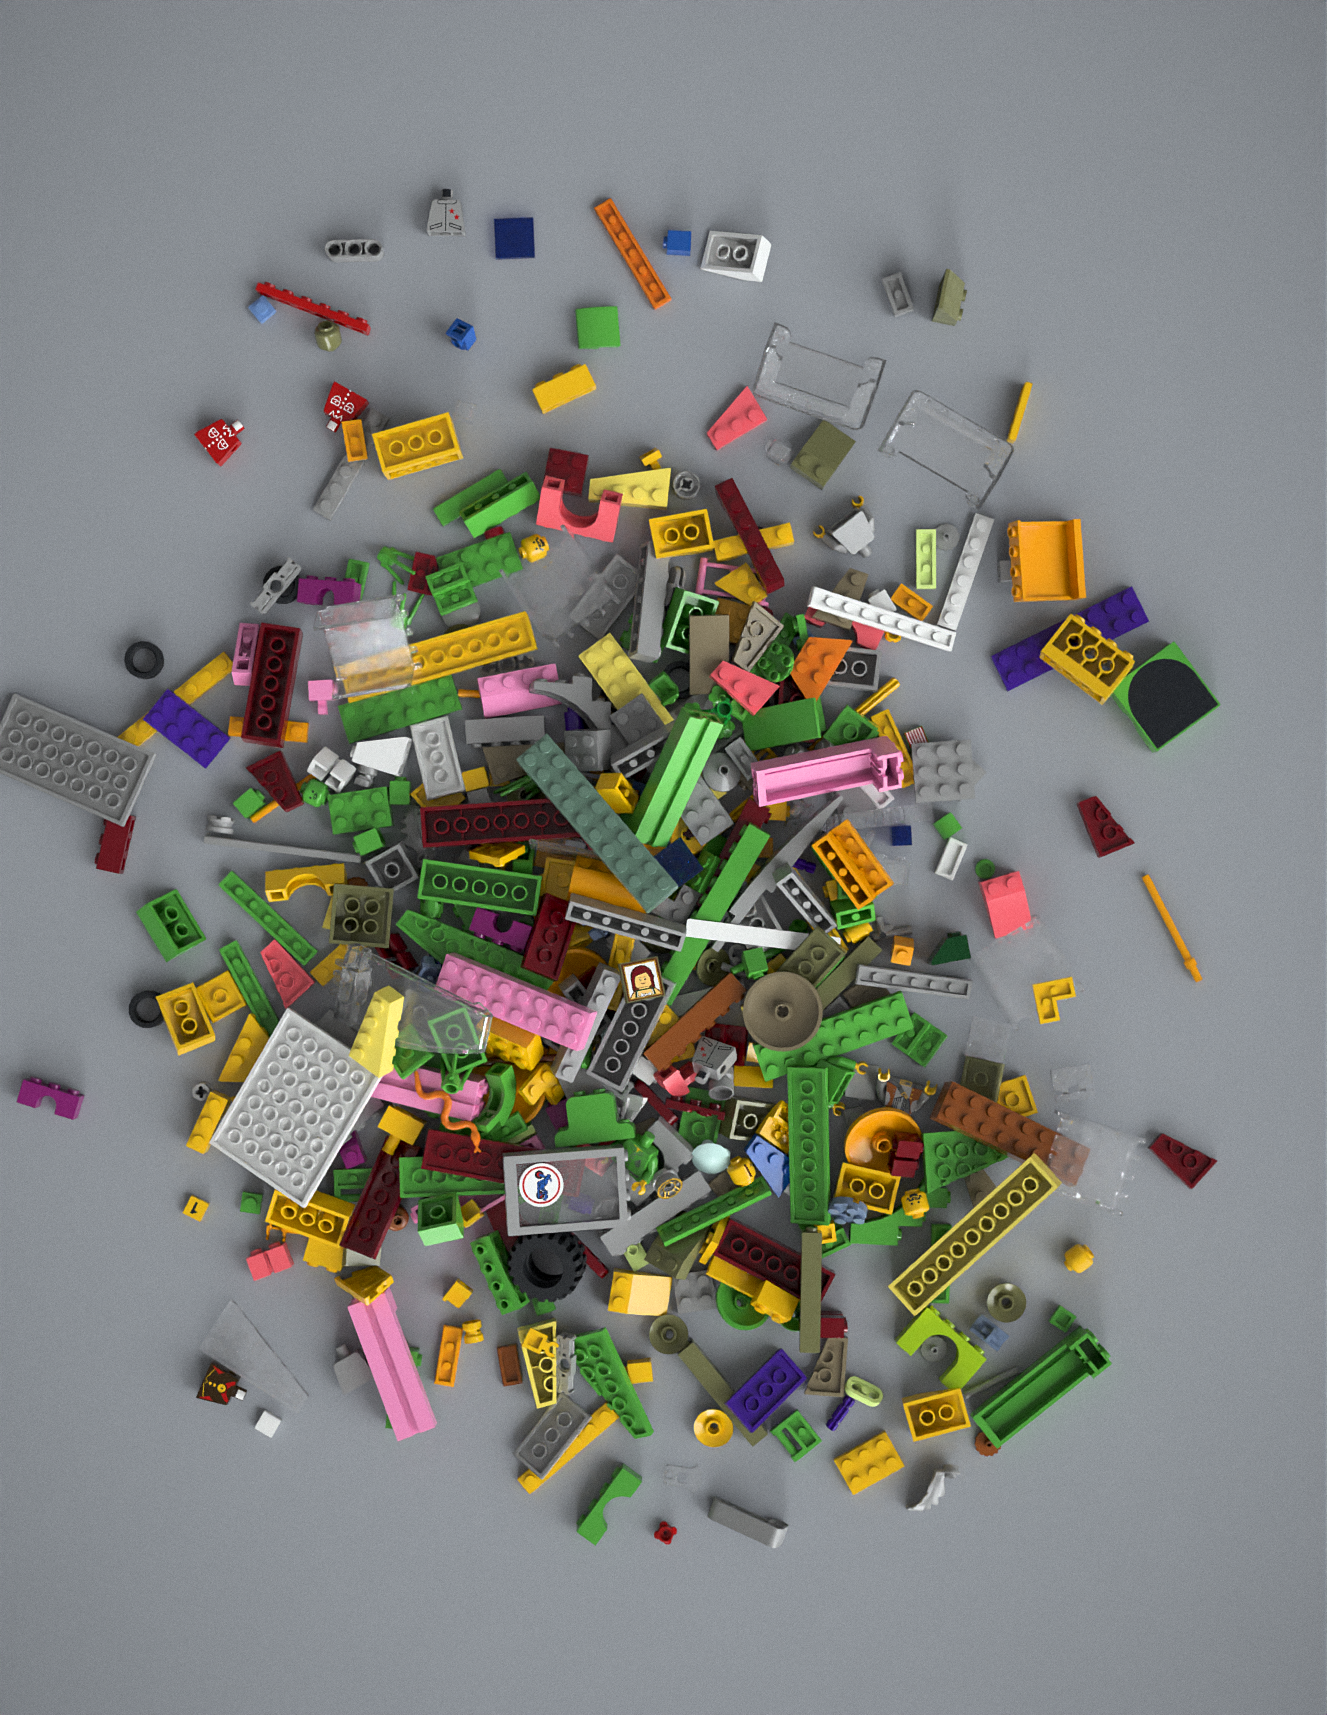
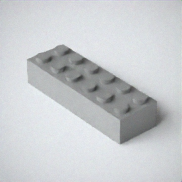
M662 976L666 996L627 1004L623 997L586 1072L587 1075L621 1092L625 1090L677 984L676 982Z

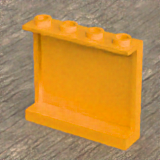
M1081 519L1043 522H1020V520L1008 523L1007 535L1010 544V575L1012 577L1011 593L1014 602L1069 601L1086 598Z

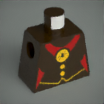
M214 1359L208 1368L196 1398L228 1405L232 1397L243 1401L247 1390L237 1386L241 1378L239 1374Z

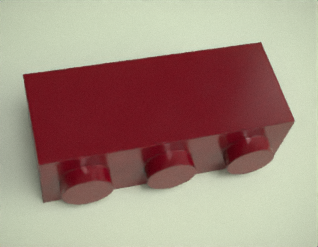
M129 815L124 827L104 819L105 831L99 839L101 848L100 853H97L95 857L96 869L117 874L124 873L136 816Z

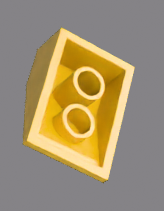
M707 509L649 519L656 559L705 553L715 548Z
M193 982L156 996L178 1056L216 1041L215 1033Z
M614 1268L608 1311L638 1315H667L672 1277Z
M960 1387L924 1392L901 1398L913 1442L971 1427Z

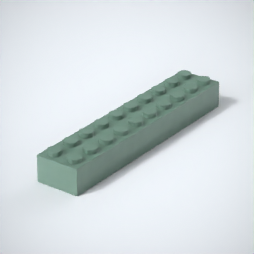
M545 734L516 759L521 768L647 914L678 889V884L548 734Z

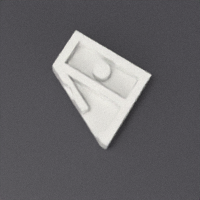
M628 1093L622 1101L615 1095L619 1118L629 1119V1121L633 1122L648 1098Z

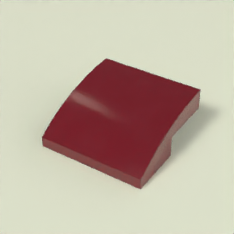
M716 1023L709 1030L706 1029L705 1037L735 1047L737 1060L733 1065L744 1066L748 1039L746 1027Z

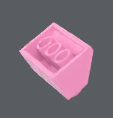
M556 664L477 678L484 719L562 704L560 701L545 695L529 693V685L536 679H547V682L554 683L556 680H559Z

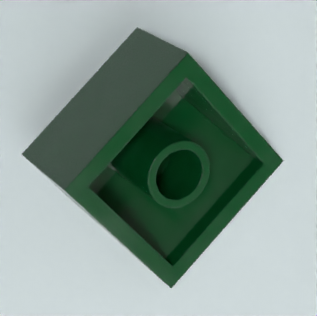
M961 931L948 932L947 937H942L927 959V963L933 966L970 959L967 935L961 934Z

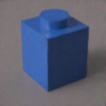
M668 230V236H664L663 248L667 249V255L690 256L692 231Z

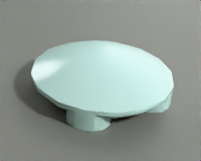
M704 1140L702 1144L693 1150L692 1163L702 1172L717 1174L723 1172L730 1164V1151L719 1144L713 1143L711 1140Z

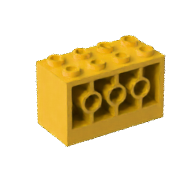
M449 412L372 434L382 472L388 480L463 459L454 423Z
M1070 614L1041 650L1039 658L1103 705L1132 669L1135 663L1134 657L1126 650L1123 652L1117 648L1118 645L1110 638L1107 640L1101 636L1102 633L1094 626L1091 628L1085 624L1086 621L1081 616ZM1070 642L1076 643V644H1077V645H1076L1077 647H1075V646L1072 647V646L1070 645ZM1086 654H1091L1093 659H1088ZM1102 666H1107L1109 671H1104Z

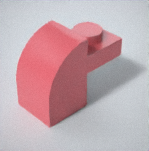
M690 1061L679 1070L671 1065L665 1071L661 1069L653 1074L657 1083L673 1096L688 1094L690 1090L687 1086L695 1081V1076L697 1075Z

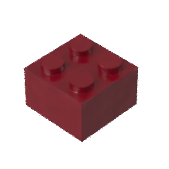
M550 448L544 479L546 476L565 480L563 494L582 497L589 455Z

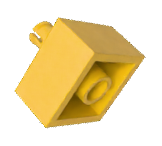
M390 1104L377 1126L390 1134L382 1150L393 1155L400 1140L413 1146L427 1121L399 1106Z

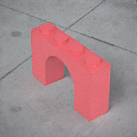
M550 476L545 477L541 490L536 525L613 543L623 498L622 493L604 489L598 512L591 516H578L571 513L563 503L562 497L565 480Z

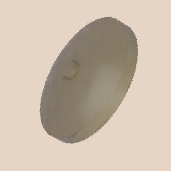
M774 972L760 978L749 989L743 1004V1019L749 1034L760 1045L774 1051H792L807 1044L818 1032L823 1017V1005L816 988L806 978L792 972Z

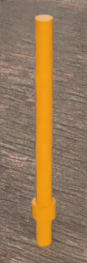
M1149 874L1141 877L1184 959L1183 963L1186 969L1190 970L1195 982L1201 981L1203 978L1196 967L1197 962L1194 957H1191Z

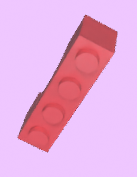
M808 607L804 616L805 622L818 628L825 625L826 623L812 618L818 609ZM853 621L851 628L856 636V645L864 649L876 650L884 631Z

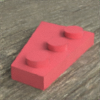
M748 386L707 432V436L716 451L767 421L765 414Z
M722 661L709 676L752 716L759 711L780 687L725 661Z
M276 939L260 952L286 1009L315 983L314 979Z

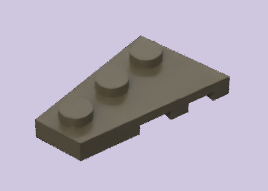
M849 568L832 592L860 601L869 574ZM817 610L812 617L813 619L848 631L853 622L852 620L821 610Z
M755 601L752 602L732 657V661L748 672H750L784 627Z

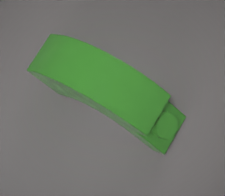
M496 1062L485 1073L489 1085V1099L484 1110L472 1121L478 1131L489 1132L494 1126L502 1127L512 1112L516 1098V1078L513 1067L509 1064Z

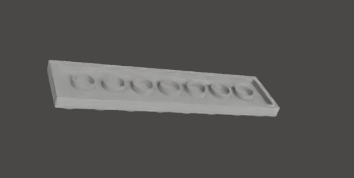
M643 693L609 716L629 745L665 725ZM657 761L646 767L650 774ZM700 775L682 812L681 818L701 846H703L735 822Z

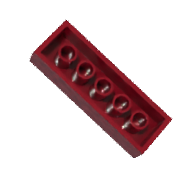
M261 622L241 739L245 743L284 748L303 639V632L300 628Z
M730 1216L713 1255L762 1281L767 1280L800 1299L801 1253ZM823 1264L821 1268V1302L836 1275L834 1270Z

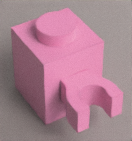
M333 680L308 681L309 701L318 702V714L328 715L327 701H335V696H338V685L334 684Z

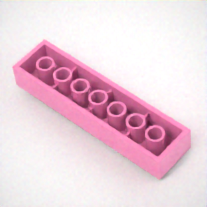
M457 953L446 954L434 988V992L575 1051L585 1048L598 1012Z

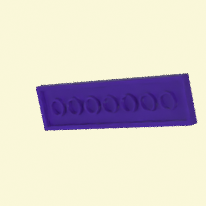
M1132 586L1077 613L1086 621L1085 624L1087 626L1097 628L1102 633L1101 636L1106 640L1108 638L1113 640L1149 622ZM1065 620L990 656L1007 692L1054 669L1039 657L1041 650ZM1070 642V645H1071L1072 647H1074V646L1077 647V646H1076V645H1077L1076 643Z

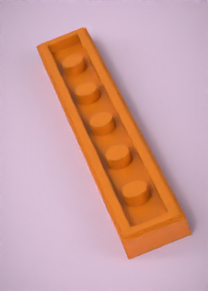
M609 198L594 207L596 214L654 310L671 301L670 295L612 199Z

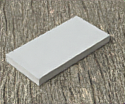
M448 716L409 725L427 800L430 801L466 791Z

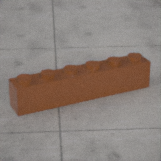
M731 972L727 973L651 1046L649 1045L642 1054L658 1071L661 1069L665 1071L672 1065L671 1060L676 1055L680 1057L687 1051L686 1046L690 1042L694 1044L702 1037L700 1033L705 1028L709 1030L716 1024L715 1019L719 1015L723 1017L731 1010L729 1006L734 1001L737 1004L745 997L743 993L746 989Z

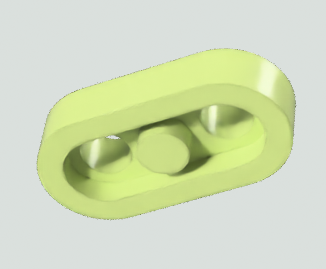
M850 1377L845 1383V1392L850 1397L868 1406L875 1407L883 1399V1393L880 1388L859 1377Z

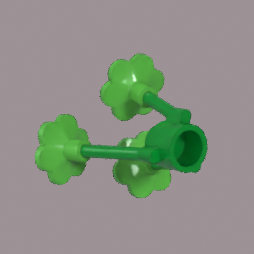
M713 686L712 692L708 695L714 708L702 710L697 702L684 705V708L715 713L724 724L718 739L730 738L732 736L735 724L730 720V714L732 713L730 701L733 698L720 686Z

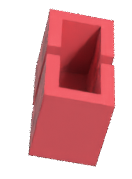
M280 1241L269 1244V1249L262 1251L261 1248L250 1252L251 1255L246 1258L254 1281L269 1276L272 1272L277 1273L294 1265L286 1242L280 1244Z

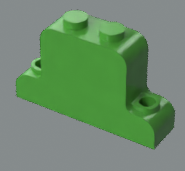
M605 1088L593 1089V1093H585V1090L573 1092L574 1095L566 1102L569 1126L558 1128L559 1132L555 1135V1146L558 1148L635 1138L636 1129L634 1123L629 1121V1119H618L616 1099L611 1091H605Z

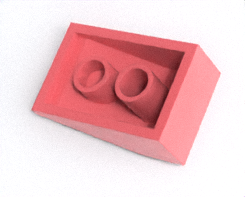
M1019 871L978 882L995 939L1033 928L1026 893Z

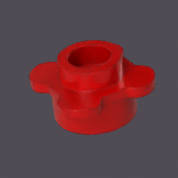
M662 1521L659 1524V1529L654 1532V1537L669 1545L672 1542L673 1535L677 1534V1529L674 1526H669L666 1521Z

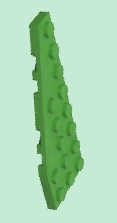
M408 909L395 924L442 965L446 954L457 953L544 990H548L554 983V981L521 968L523 954L474 936L411 909Z

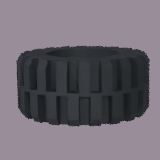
M571 1231L520 1235L510 1249V1256L507 1260V1264L510 1266L508 1268L509 1275H513L512 1282L520 1287L518 1290L522 1294L524 1292L527 1293L531 1299H534V1297L538 1298L539 1302H545L546 1299H548V1302H555L557 1298L562 1300L568 1294L570 1295L586 1270L587 1256L583 1254L585 1248L583 1244L578 1243L580 1239L577 1235L573 1236L570 1233ZM545 1249L554 1253L562 1263L563 1273L549 1275L540 1271L533 1262L532 1251Z

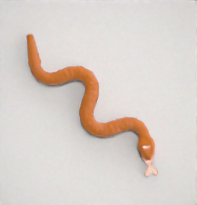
M414 1071L415 1089L419 1097L424 1100L442 1098L444 1100V1107L441 1112L442 1124L447 1129L453 1131L466 1127L470 1128L472 1131L470 1137L476 1147L474 1153L477 1151L481 1152L478 1148L481 1141L480 1133L477 1131L476 1125L468 1120L450 1122L448 1118L452 1107L450 1095L443 1090H435L429 1093L423 1092L418 1071Z

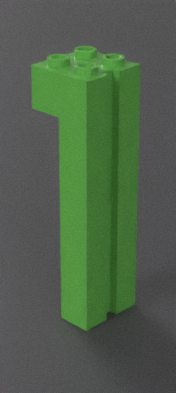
M684 707L681 708L634 812L620 814L621 820L641 843H648L652 847L667 846L724 725L715 714Z
M1081 1326L1076 1328L970 1413L971 1417L996 1449L1090 1375L1094 1379L1112 1364L1109 1360L1110 1354L1100 1343L1096 1344L1099 1340L1088 1328L1085 1330Z

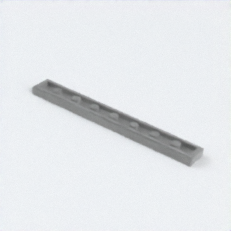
M214 836L204 837L205 844L363 863L364 859L363 855Z

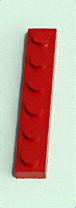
M264 282V284L257 283L255 290L260 295L367 336L370 333L371 327L367 324L368 321L363 318L356 317L354 319L342 310H338V312L330 310L331 307L324 303L317 305L312 303L313 300L308 297L301 296L299 298L293 296L294 293L287 289L280 291L275 289L276 286L269 282Z

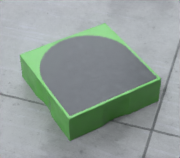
M1175 641L1166 645L1147 659L1141 666L1128 673L1111 694V697L1122 712L1131 719L1136 731L1152 753L1162 749L1221 705Z

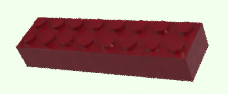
M549 799L420 807L423 848L567 839L573 837L581 838Z

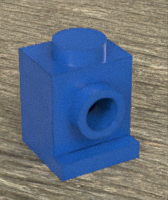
M458 318L455 319L446 332V335L451 338V343L461 350L469 351L477 340L473 326Z

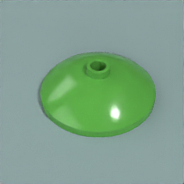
M720 1282L716 1292V1305L719 1314L728 1325L738 1330L747 1331L758 1328L768 1319L769 1315L757 1312L754 1309L755 1307L750 1305L751 1297ZM737 1300L740 1301L741 1306L737 1305Z

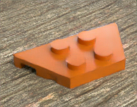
M808 637L796 657L790 673L806 699L816 698L817 702L853 641Z

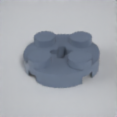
M835 1197L829 1203L828 1213L831 1214V1217L835 1218L834 1222L837 1224H845L846 1222L864 1224L868 1208L861 1201H859V1204L853 1202L854 1198Z

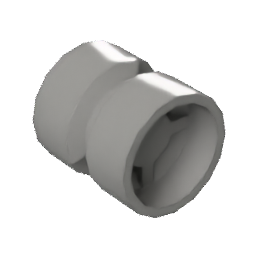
M732 1066L720 1080L716 1081L708 1078L709 1096L712 1099L721 1101L733 1097L734 1070Z

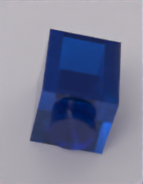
M911 825L889 827L890 846L912 845Z

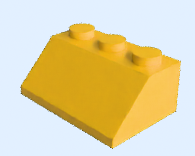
M842 1162L832 1198H854L853 1202L859 1204V1201H861L869 1210L892 1215L901 1177Z

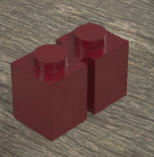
M399 933L390 934L389 948L375 947L382 960L396 959L395 961L385 963L393 978L405 977L419 966L411 952L405 951L407 946Z
M895 1131L891 1148L896 1149V1151L890 1150L887 1168L891 1176L914 1178L915 1171L919 1169V1155L923 1152L924 1144L917 1133Z
M821 1311L820 1338H844V1332H848V1321L846 1317H843L842 1312Z

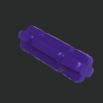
M798 858L792 867L800 870L804 869L812 874L816 869V864Z
M849 1395L844 1397L843 1403H840L832 1414V1419L829 1418L826 1427L831 1431L837 1429L838 1423H841L849 1412V1407L851 1408L854 1405L855 1400Z

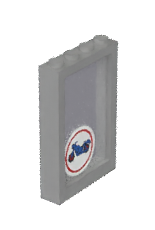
M622 1144L502 1153L508 1236L628 1227V1220H631V1210L627 1208V1201H630V1190L626 1189V1181H629V1171L625 1169V1162L628 1161L627 1149L624 1150Z

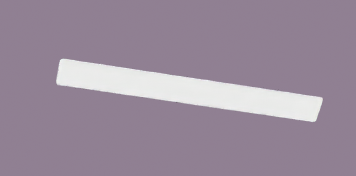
M687 919L686 925L687 937L796 950L809 935L807 933ZM832 937L838 944H840L841 939L839 937Z

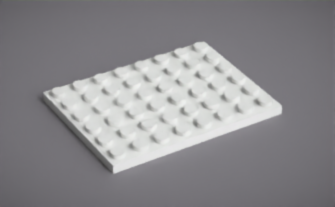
M287 1008L209 1143L304 1208L308 1205L382 1077H376L349 1056L350 1047L293 1009Z

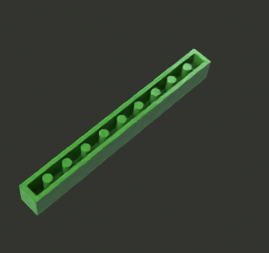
M752 822L748 826L744 824L738 834L742 837L738 843L734 841L728 851L732 853L728 860L724 858L719 867L722 870L718 877H713L709 884L712 887L710 892L703 894L699 901L702 904L699 911L694 910L689 919L720 923L771 833ZM686 936L681 952L671 949L669 953L672 955L669 962L665 960L660 968L662 976L677 983L667 1002L668 1005L671 1006L710 939Z

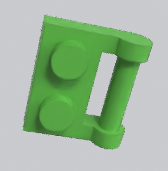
M373 1167L334 1169V1197L347 1202H358L361 1194H342L341 1189L364 1188Z
M798 1409L770 1429L771 1434L776 1436L791 1454V1459L794 1462L798 1461L822 1442V1439ZM785 1427L800 1444L801 1449L797 1450L782 1432Z

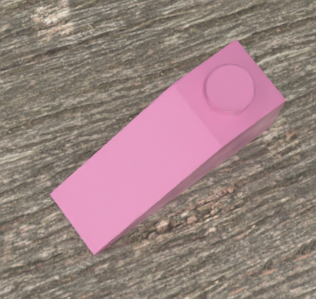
M239 624L232 666L234 685L250 686L259 637V624Z

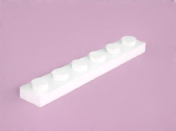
M975 513L937 626L956 631L994 519Z

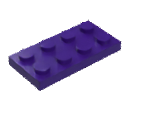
M169 688L143 718L144 721L205 769L231 739V737Z
M779 1348L724 1404L750 1433H753L807 1377L784 1350Z

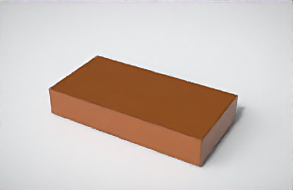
M517 1344L497 1346L503 1387L522 1384L523 1379Z

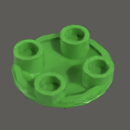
M774 642L760 657L757 664L761 668L764 678L771 682H779L789 676L794 665V654L787 645Z

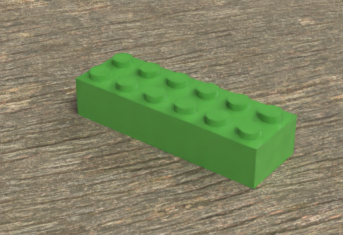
M423 859L417 898L536 916L542 876Z

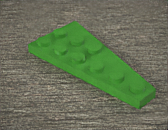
M957 1131L921 1133L924 1144L922 1153L925 1193L932 1192L941 1186L948 1185L957 1179L964 1178L1008 1158V1156Z
M606 1327L576 1334L574 1354H576V1364L580 1368L582 1376L599 1396L602 1395L608 1402L606 1405L610 1410H615L620 1417V1422L634 1439L651 1436L654 1430Z

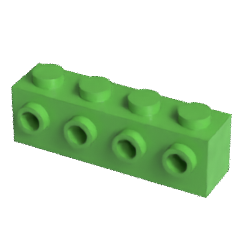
M524 472L458 512L475 538L484 534L485 531L501 524L509 517L518 514L526 507L535 504L536 501L540 500V494L528 473Z
M498 1230L482 1235L470 1243L472 1252L479 1262L480 1270L487 1280L488 1288L492 1292L496 1300V1306L500 1309L501 1314L504 1315L521 1309L529 1303L527 1294L525 1292L522 1294L518 1290L520 1287L512 1282L513 1275H509L508 1268L510 1266L507 1264L509 1254Z

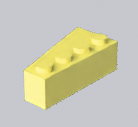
M671 468L590 479L588 500L591 503H600L603 490L605 489L623 494L621 506L667 510Z
M389 985L374 992L349 1053L352 1059L378 1078L393 1071L394 1064H392V1059L396 1054V1048L394 1047L395 1039L399 1034L397 1026L398 1021L401 1020L404 996Z
M555 1318L517 1328L520 1344H522L529 1327L548 1335L547 1342H556ZM521 1346L537 1409L556 1404V1347H549V1352L554 1354V1357H549L545 1350H541L540 1354H537Z

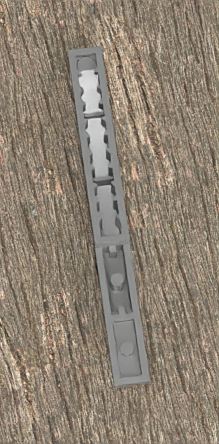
M837 793L807 819L768 858L731 902L728 911L732 915L731 917L728 915L722 923L739 925L765 889L773 893L777 885L772 872L787 861L791 866L794 865L844 797ZM710 940V946L719 952L726 941Z

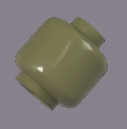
M322 321L315 328V339L320 349L331 352L336 350L342 343L340 328L332 321Z

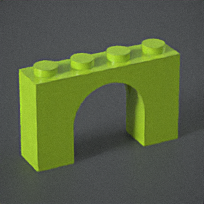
M931 1305L930 1308L926 1306L912 1318L894 1340L896 1344L912 1356L930 1336L945 1335L951 1338L956 1345V1356L951 1365L939 1377V1380L948 1389L959 1387L962 1389L987 1360L983 1355L985 1351L979 1345L973 1346L968 1342L970 1338L962 1331L958 1333L954 1329L955 1325L946 1318L944 1321L939 1316L940 1312Z

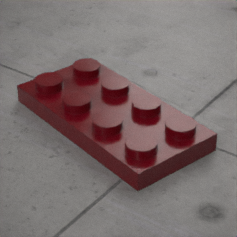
M544 893L520 967L556 982L559 979L576 922L565 919L567 901L552 894Z

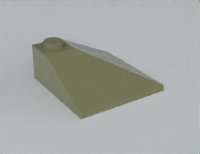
M334 884L329 943L389 948L394 889Z

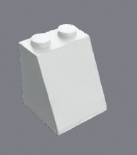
M408 737L357 742V745L352 747L350 757H352V762L402 777L413 740Z

